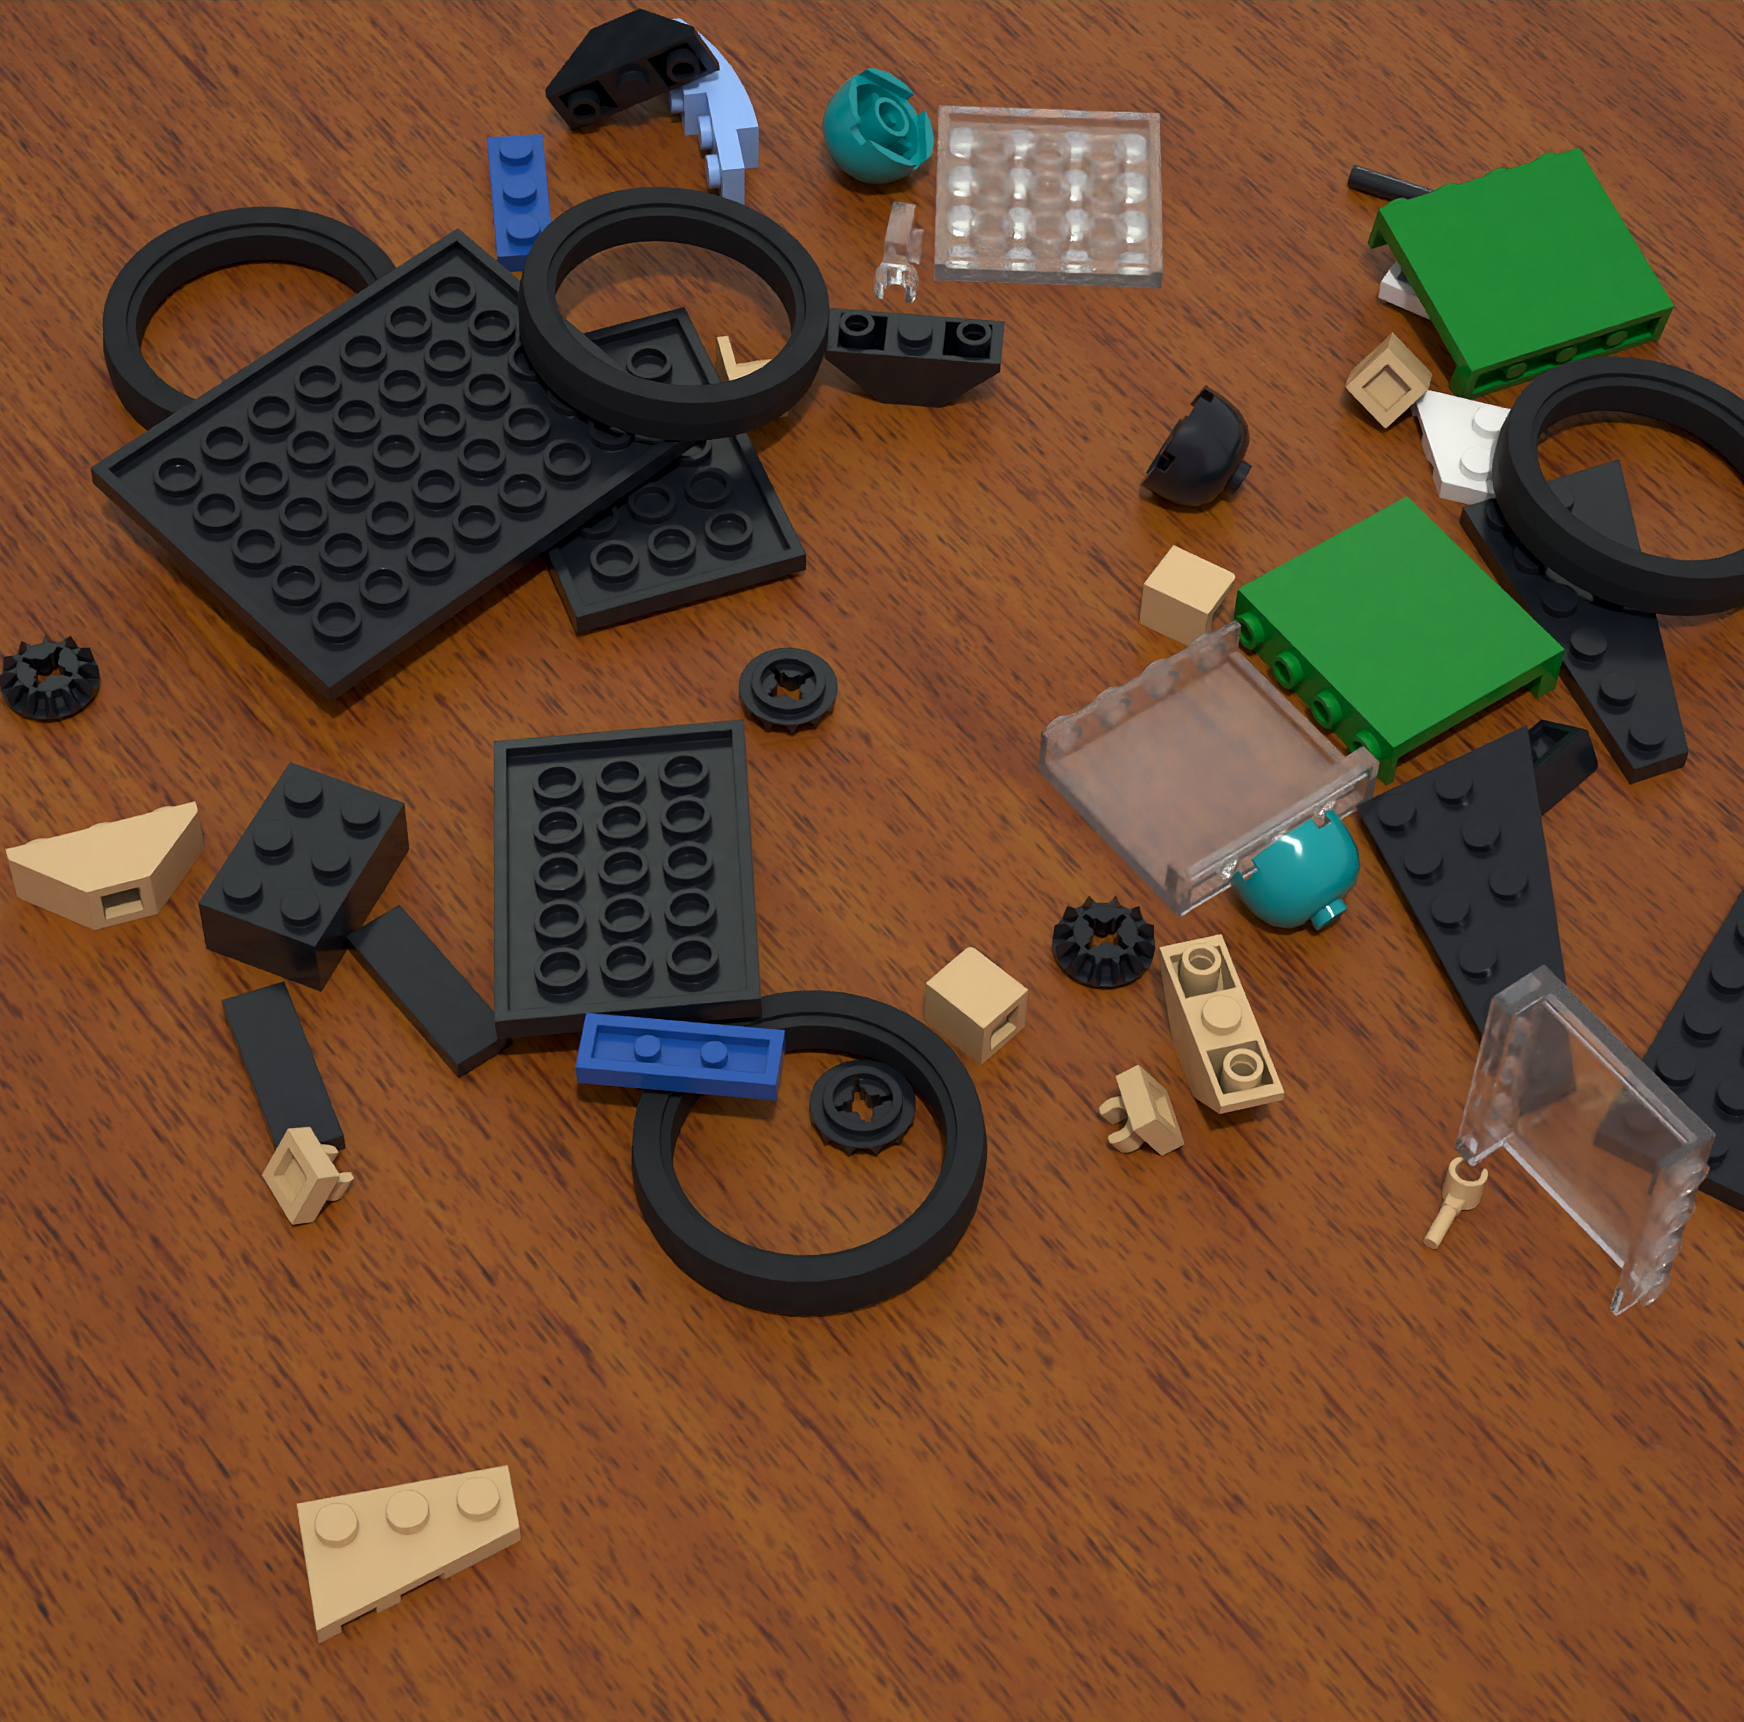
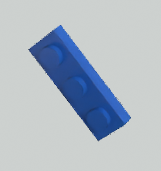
M543 134L487 137L497 261L509 272L523 271L529 251L535 240L546 226L551 223Z
M586 1013L575 1066L577 1083L777 1101L786 1049L785 1030Z

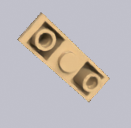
M194 801L174 807H161L150 813L115 822L98 823L87 829L48 839H35L24 845L5 849L17 898L92 930H98L158 914L203 853L205 847L199 812Z
M1222 934L1159 947L1158 957L1172 1041L1193 1097L1219 1114L1283 1100L1285 1092Z

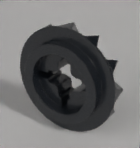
M45 634L40 644L31 646L21 641L19 651L15 656L4 657L3 672L0 675V690L5 702L19 714L34 719H56L73 714L89 703L97 692L100 673L90 647H78L71 636L61 642H54ZM58 665L60 676L50 675L39 684L37 671L47 673L52 667Z
M778 648L758 655L746 665L739 680V699H742L745 705L747 717H759L762 719L767 730L775 724L786 725L792 734L799 724L807 723L817 727L824 713L833 712L838 690L837 678L830 665L818 655L798 648ZM778 684L780 687L784 686L789 691L799 688V700H793L787 694L777 697Z
M1089 896L1084 904L1078 908L1066 907L1062 919L1054 926L1053 951L1060 966L1070 976L1080 982L1098 987L1124 985L1139 978L1151 965L1155 954L1154 925L1146 923L1139 906L1131 909L1123 907L1116 896L1108 903H1096ZM1117 930L1115 946L1105 941L1099 946L1094 945L1092 947L1094 931L1104 936L1111 931L1115 932Z
M853 1060L838 1064L826 1071L817 1080L810 1095L811 1124L816 1125L821 1131L825 1144L833 1141L841 1144L848 1155L856 1148H870L877 1155L885 1144L890 1142L901 1144L905 1131L910 1125L914 1124L916 1100L910 1083L900 1072L881 1062ZM855 1092H858L860 1100H864L868 1108H873L871 1122L861 1120L857 1112H852Z

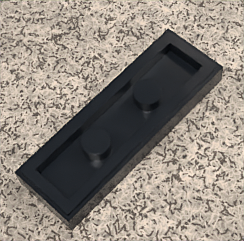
M400 905L346 936L348 951L458 1078L513 1045L512 1038L497 1039L494 1011Z
M285 982L221 1000L225 1019L274 1150L276 1151L287 1129L311 1127L321 1145L334 1146L337 1151L346 1148L342 1129Z

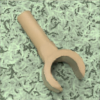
M1457 1157L1450 1162L1441 1191L1444 1201L1423 1239V1243L1427 1247L1437 1249L1453 1220L1459 1215L1461 1210L1473 1209L1480 1203L1488 1178L1487 1169L1484 1168L1478 1180L1466 1181L1458 1176L1464 1158Z

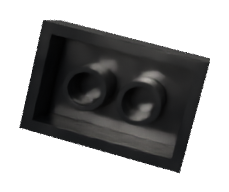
M290 762L198 903L206 949L322 992L348 950L346 936L363 926L409 851L405 803Z

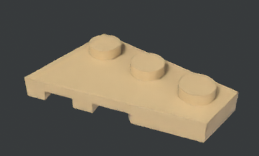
M508 1465L297 1504L319 1644L341 1633V1625L364 1613L375 1609L378 1614L402 1602L401 1595L437 1576L445 1580L521 1541L519 1520Z

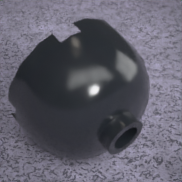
M1206 385L1191 402L1190 405L1194 408L1189 416L1185 415L1182 420L1179 419L1146 472L1148 475L1140 484L1158 497L1179 506L1196 507L1210 503L1223 490L1234 495L1252 468L1251 464L1243 460L1250 443L1248 424L1240 410L1225 397Z

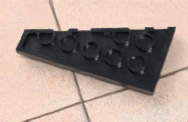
M1619 459L1547 481L1561 503L1586 525L1613 541L1641 551ZM1496 497L1462 507L1459 524L1501 588L1565 649L1559 677L1628 783L1631 785L1684 767L1689 751L1656 614L1606 601L1573 585L1553 572L1533 555L1516 536L1504 518Z
M1527 725L1356 806L1364 827L1523 1115L1583 1087Z

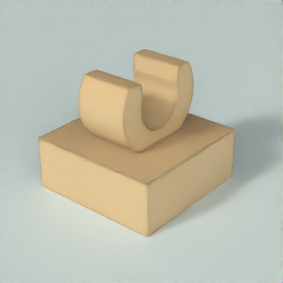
M1140 1065L1117 1075L1116 1080L1122 1096L1106 1100L1099 1107V1111L1112 1125L1125 1118H1128L1124 1128L1108 1136L1110 1144L1121 1153H1129L1138 1149L1145 1141L1161 1156L1185 1145L1167 1090Z
M311 1127L287 1129L262 1174L292 1225L314 1222L326 1200L336 1201L341 1199L354 1179L351 1172L338 1173L333 1165V1161L338 1154L336 1147L325 1144L321 1145Z

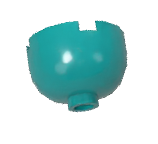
M869 68L859 75L855 74L849 78L827 102L822 121L826 148L835 165L856 180L871 185L896 182L911 174L932 155L934 135L931 121L925 110L917 115L913 106L907 101L914 93L906 84L888 72Z
M1335 810L1324 812V824L1326 826L1319 829L1314 820L1310 819L1256 855L1251 860L1257 870L1252 872L1253 875L1245 880L1239 870L1229 880L1230 885L1244 905L1257 918L1274 927L1291 929L1311 922L1316 930H1320L1348 910L1342 899L1356 885L1361 866L1358 848L1349 830Z

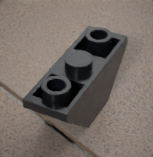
M639 8L592 28L547 86L545 92L546 98L569 128L575 131L719 71L720 66L719 61L693 26Z
M830 308L825 359L881 403L940 408L1000 373L1005 321Z

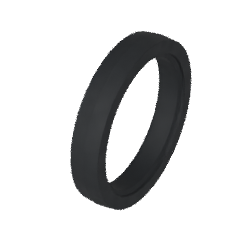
M670 187L625 189L602 194L571 207L546 226L535 240L529 251L519 286L518 313L522 345L529 361L543 381L560 398L587 416L608 426L650 438L676 441L713 440L743 434L774 421L789 411L808 391L817 375L828 342L830 309L828 291L824 278L809 252L787 230L758 211L736 201L696 190ZM659 241L688 244L730 257L761 277L782 302L789 318L791 336L781 352L770 362L740 378L722 383L693 386L659 383L620 371L603 362L584 348L563 322L555 296L563 280L575 267L601 251L636 242Z
M245 207L219 211L184 222L164 232L140 249L125 264L109 290L103 312V353L117 396L128 413L147 431L195 400L174 389L158 377L144 359L140 345L145 325L158 304L178 286L203 272L223 265L250 260L293 261L331 273L345 281L359 293L396 269L395 265L387 254L363 233L336 219L305 210L284 207Z
M1593 357L1568 362L1546 371L1526 386L1518 396L1501 427L1492 462V481L1497 503L1507 523L1524 546L1548 568L1568 582L1590 594L1627 608L1662 615L1697 616L1724 612L1743 605L1744 548L1718 558L1678 560L1647 554L1613 541L1582 522L1553 493L1541 471L1538 461L1537 439L1555 423L1581 413L1617 411L1638 414L1669 423L1698 437L1725 456L1744 477V400L1726 388L1693 372L1669 364L1632 357Z
M800 990L762 996L763 1016L702 1022L785 1030V1051L796 1049L840 1050L889 1065L913 1084L933 1108L943 1130L946 1152L940 1175L927 1198L910 1217L885 1235L869 1243L835 1253L792 1255L771 1252L742 1243L714 1227L690 1203L679 1184L673 1167L676 1140L687 1114L702 1094L643 1089L633 1124L631 1156L633 1180L643 1214L651 1232L661 1248L679 1268L710 1291L742 1305L775 1313L820 1315L861 1308L887 1299L924 1278L950 1254L968 1229L978 1206L987 1163V1135L981 1103L975 1085L959 1057L939 1035L908 1013L886 1003L845 992L824 990Z

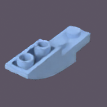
M680 18L673 19V20L679 21V22H681V23L687 24L686 22H684V21L681 20ZM699 33L719 61L720 70L668 91L671 114H681L685 136L698 134L700 149H710L711 155H705L708 189L718 188L719 196L745 205V169L759 168V126L752 103L733 68L721 53Z

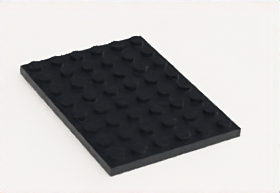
M457 228L91 467L93 484L327 700L332 702L695 446L696 441L664 440L629 433L587 416L560 398L538 375L522 345L518 313L520 280ZM561 316L570 333L584 348L608 365L630 374Z

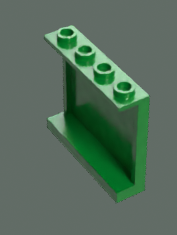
M1579 147L1559 154L1554 152L1545 153L1532 162L1510 169L1504 167L1496 168L1483 177L1461 184L1447 183L1432 193L1409 200L1406 198L1395 199L1387 203L1383 208H1379L1368 240L1371 249L1388 244L1456 363V368L1449 383L1450 389L1454 396L1469 400L1534 380L1546 371L1568 362L1593 357H1606L1659 340L1674 308L1673 303Z
M1407 496L1238 588L1232 629L1240 643L1247 649H1253L1272 669L1278 682L1283 687L1292 689L1311 709L1316 721L1322 727L1330 728L1350 749L1355 761L1361 767L1370 769L1385 786L1394 781L1399 757L1522 686L1536 699L1555 689L1565 651L1546 630Z

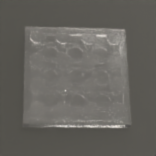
M939 105L934 280L1140 288L1162 287L1163 240L1160 113Z

